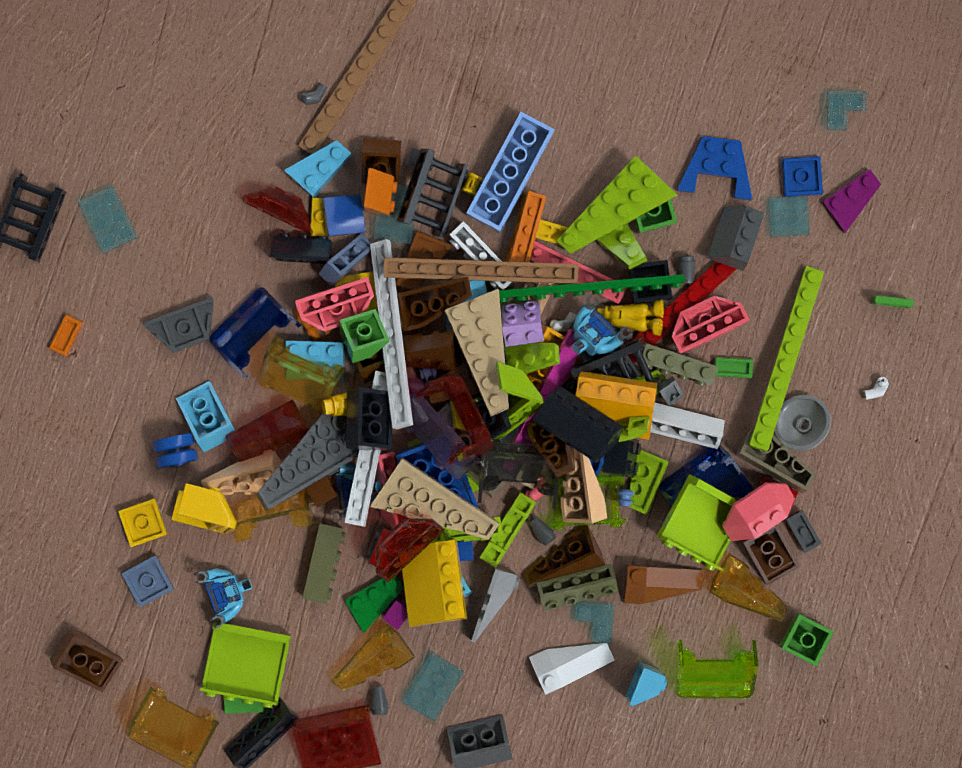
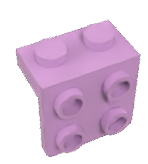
M528 301L520 304H508L502 307V330L506 347L544 341L540 302Z

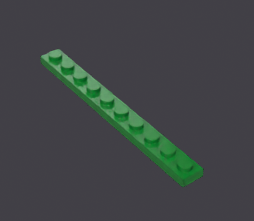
M685 275L499 290L500 303H505L511 298H515V301H527V297L541 300L546 299V295H554V298H563L565 294L573 293V296H584V292H592V295L604 294V290H611L612 293H621L623 289L631 288V291H642V287H650V290L662 289V285H670V288L682 287L681 284H685Z

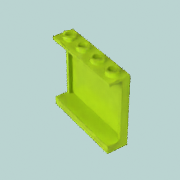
M688 475L657 537L663 540L661 544L671 549L673 546L677 547L676 552L684 556L690 554L691 560L699 564L701 561L705 562L704 566L712 571L717 568L723 572L724 569L719 567L718 564L731 540L723 529L722 524L726 521L732 505L738 500L706 482Z
M214 622L213 629L218 625V622ZM223 623L221 627L213 631L200 691H204V695L210 697L220 694L223 695V699L234 701L235 698H241L242 703L252 705L254 701L262 702L261 706L268 708L278 705L291 636Z

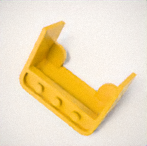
M186 483L184 491L179 490L171 518L172 521L223 534H229L234 531L237 523L224 494L220 493L221 489L212 486L206 489Z

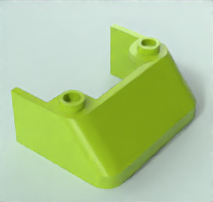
M497 362L496 370L499 389L508 393L509 409L506 412L512 426L494 438L501 439L540 410L544 402L542 395L523 370ZM476 397L468 404L453 399L450 401L455 428L478 434L469 408L481 401L482 397Z

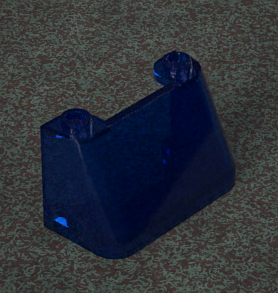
M719 445L718 449L711 447L705 449L662 481L658 488L671 508L688 475L706 482L729 496L732 494L735 497H744L753 489L731 454L721 445Z

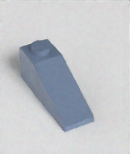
M360 234L330 259L319 275L333 287L371 252L370 244L372 243L363 234Z

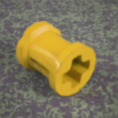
M468 172V179L465 186L461 188V191L475 197L480 182H483L484 179Z

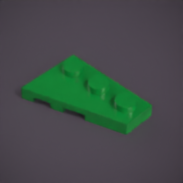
M395 571L345 599L363 633L366 632L404 589Z

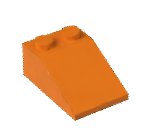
M369 168L364 209L367 214L390 217V212H394L395 201H392L393 193L397 192L398 182H394V176Z

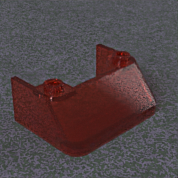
M451 375L429 381L415 395L417 399L447 390L473 445L462 447L447 460L448 464L485 454L494 447L493 438L464 380L460 376Z

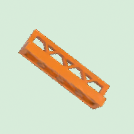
M531 191L523 192L504 262H529L547 196Z

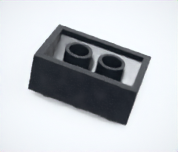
M279 233L278 236H273L270 258L274 261L326 264L332 257V240H328L327 236H317V239H311L309 235L299 234L297 238L290 237V234Z
M362 387L347 391L346 449H392V421L388 391Z

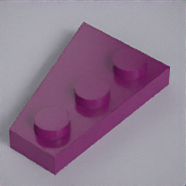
M869 169L822 202L843 233L847 232L878 190L881 183L871 169Z

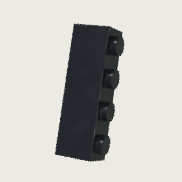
M561 386L548 395L533 419L534 423L595 463L619 442L623 429L622 425Z

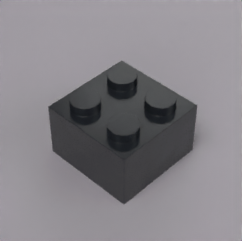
M668 260L647 262L631 269L628 268L629 279L670 276ZM662 285V289L650 290V287H642V291H631L632 304L650 303L656 300L666 301L673 298L670 285Z
M634 438L618 442L604 456L602 472L615 476L634 478L639 467L637 455L641 452L639 440Z

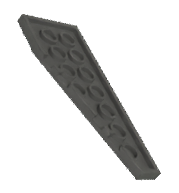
M321 414L256 493L266 511L358 457L359 450L346 449L347 416L333 417L331 414Z

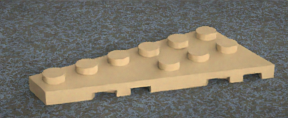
M496 289L445 310V314L490 416L509 409L508 393L499 389L496 370L497 362L505 364L499 289Z
M403 458L370 505L372 508L397 513L408 518L440 525L451 530H458L489 540L500 523Z

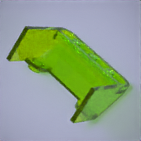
M678 640L676 652V695L680 698L746 699L751 697L754 693L759 667L756 640H752L750 651H739L734 655L733 660H695V654L689 650H683L682 640Z

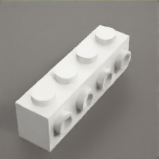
M464 221L450 234L452 239L450 243L457 250L461 248L465 252L463 256L466 260L502 262ZM491 281L490 285L495 290H505L513 282Z
M655 403L650 432L718 449L723 437L725 420Z

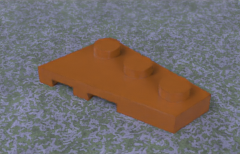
M416 232L407 258L442 259L453 245ZM398 278L396 285L410 291L417 289L425 279Z

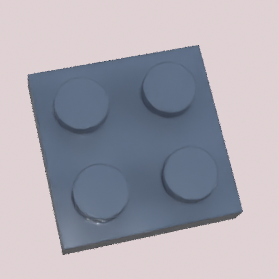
M157 555L122 573L139 607L175 589Z

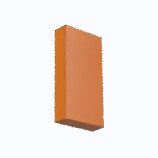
M65 314L49 349L67 357L84 323Z

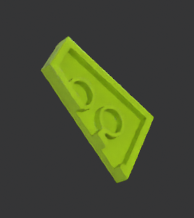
M628 224L597 239L603 248L608 249L615 258L629 269L647 261Z

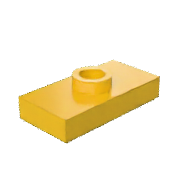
M312 198L311 236L313 237L327 236L322 203L323 198Z
M540 219L536 238L560 245L557 240L569 227Z

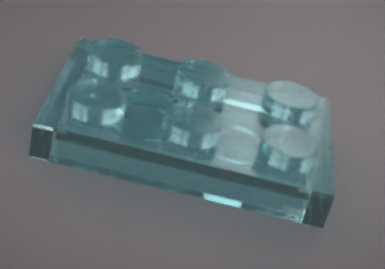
M113 185L79 201L80 207L103 254L139 238Z
M397 185V192L393 193L392 201H395L394 212H390V217L376 216L374 240L382 241L387 239L394 243L412 244L415 221H412L411 224L397 222L408 186Z
M431 652L402 703L435 722L464 671Z

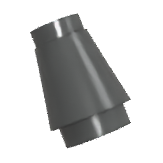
M679 256L677 264L680 275H685V284L693 283L696 264L694 256Z
M538 517L530 522L529 525L540 544L543 543L546 546L557 537L554 534L555 531Z
M374 687L370 707L372 715L388 714L387 709H389L384 687Z

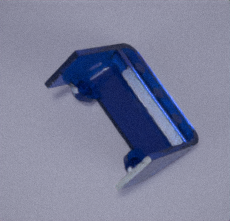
M260 287L211 334L210 343L226 362L247 380L249 376L243 371V368L248 366L251 356L248 351L274 325L277 328H283L292 321L299 328L301 324L264 287Z

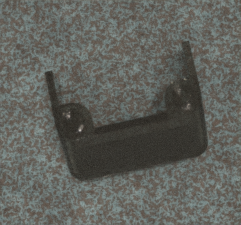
M493 441L485 442L482 445L477 503L482 501V490H494L498 487V481L537 484L538 492L543 495H552V509H556L559 476L557 477L535 445Z

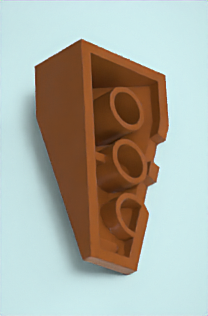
M626 564L624 603L646 604L701 590L703 570Z

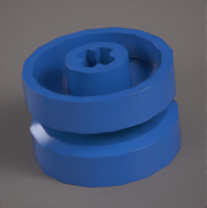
M193 433L151 442L153 452L160 453L166 451L165 455L155 458L157 469L187 464V462L198 460L197 450H184V447L195 443Z

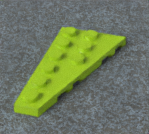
M635 156L558 238L557 242L570 254H573L678 195Z

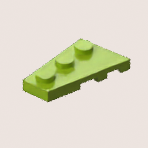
M528 343L505 346L507 365L523 370L525 374L560 364L559 346L555 343Z
M641 450L640 454L637 455L638 472L634 478H631L630 490L635 493L631 496V500L635 503H631L628 507L647 515L669 461Z

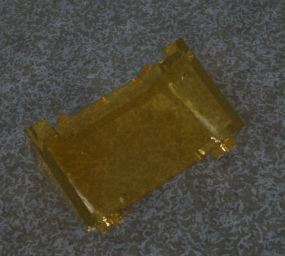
M275 336L265 351L258 382L264 388H270L312 407L317 412H323L321 401L335 395L345 367L336 364L335 368H328V364L321 367L290 353V347H283L284 340Z
M303 489L268 511L264 509L258 498L237 503L234 507V517L237 522L233 531L235 542L251 539L253 529L258 527V521L287 514L290 515L292 524L297 527L315 524L312 505L307 499L308 492Z
M150 687L128 726L127 737L185 768H197L219 725V721L211 714L199 717L168 701L166 693L162 689Z

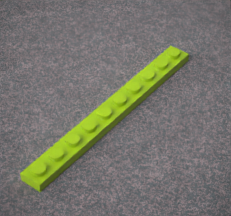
M809 266L804 267L748 445L764 452L769 450L823 278V271Z

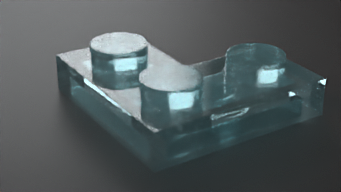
M828 91L827 130H847V111H866L867 91Z
M576 603L574 621L593 623L592 642L612 644L614 604Z

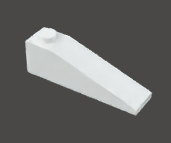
M607 642L550 648L529 657L545 695L614 661Z

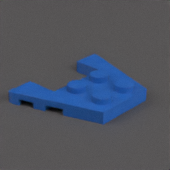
M703 136L677 191L695 193L697 174L736 179L734 199L751 201L752 194L741 141Z

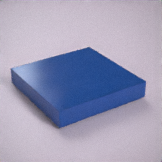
M820 156L781 159L784 197L823 195Z
M360 194L322 199L327 237L366 232Z

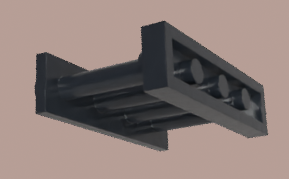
M421 149L397 222L411 224L412 221H416L434 228L433 236L444 237L449 229L448 223L462 182L467 176L468 165L457 163L456 167L436 160L434 158L435 151ZM433 166L453 174L450 185L428 177L429 168ZM426 184L446 192L444 203L423 196L421 193L423 186ZM420 202L440 210L438 221L416 214L417 204Z
M19 174V177H16L13 182L14 190L0 223V248L2 243L28 252V259L40 263L67 192L58 187H55L54 191L45 190L27 183L28 177ZM23 189L48 198V201H50L48 208L42 209L20 201ZM16 207L41 216L43 219L41 226L35 227L12 218ZM9 225L35 234L34 244L29 245L5 236Z
M643 337L618 347L612 353L602 354L572 367L570 371L573 378L578 377L581 371L589 372L594 369L602 375H609L606 368L607 364L614 361V363H617L623 378L632 379L624 361L625 356L632 354V356H635L647 382L661 383L660 376L653 378L643 357L642 349L646 345Z

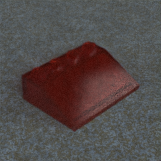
M369 704L293 720V735L303 768H365L381 764Z

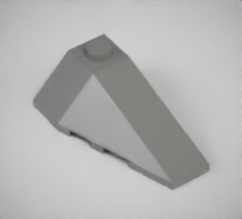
M497 567L494 569L471 642L475 643L509 598L512 590H517L520 581L516 579L517 574Z

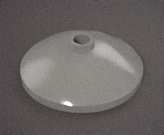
M794 396L783 403L775 427V434L778 440L789 449L796 451L810 450L822 443L827 437L831 427L830 412L826 405L814 396ZM804 425H809L807 429H803Z

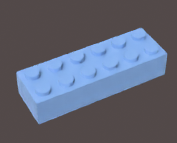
M520 112L472 201L466 216L501 233L550 142L555 129Z

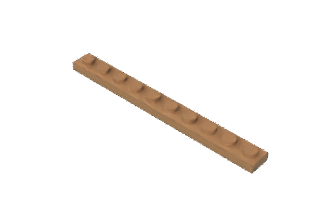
M418 0L393 1L299 143V148L310 155L320 150Z
M384 258V278L455 280L469 277V281L578 284V264Z

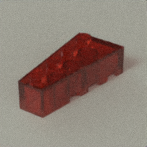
M292 399L225 437L239 462L263 455V452L266 450L275 451L280 449L279 446L298 443V440L302 439L307 433L309 427Z

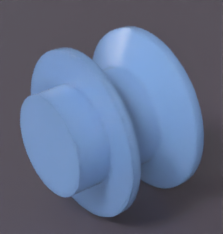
M419 368L421 377L426 379V382H428L430 377H433L435 380L437 379V369Z
M619 489L616 491L619 499L615 500V502H619V506H630L631 503H635L631 500V496L635 494L632 490Z

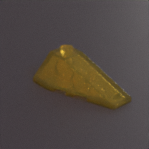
M731 554L727 555L720 566L724 569L723 572L718 570L713 577L710 593L726 603L783 623L786 619L788 606L772 590L768 591L761 584L762 580L759 577L755 578L748 571L749 567L744 562Z
M387 624L372 634L335 675L332 683L344 691L364 683L368 677L383 675L382 672L390 668L396 670L414 659L415 656L399 632Z

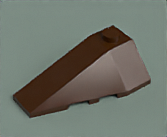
M469 277L398 293L397 299L404 331L426 326L445 314L446 309L456 306L471 297Z
M533 421L527 423L530 440L554 474L558 477L574 471V448Z
M588 525L570 532L564 542L559 546L556 544L552 547L553 551L546 557L539 558L524 571L529 588L537 586V582L605 565L601 549Z

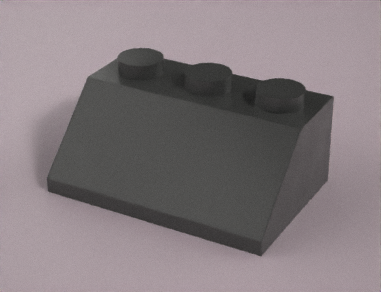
M748 206L724 207L707 258L743 271L749 262L764 212Z
M503 715L447 728L455 768H477L513 759Z

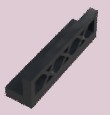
M279 698L278 705L268 708L224 749V752L235 767L249 768L289 731L300 718L289 709L282 698ZM282 706L284 710L275 716L276 710ZM268 720L267 726L261 729L262 723ZM254 733L253 739L247 742V737ZM237 746H240L239 752L233 756L231 752Z

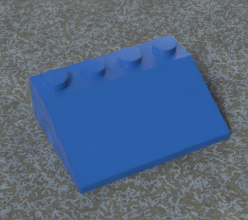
M450 435L416 444L397 452L396 458L398 463L402 458L478 507ZM422 522L424 527L431 525L430 523Z

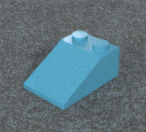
M210 381L176 398L198 445L204 453L238 435Z

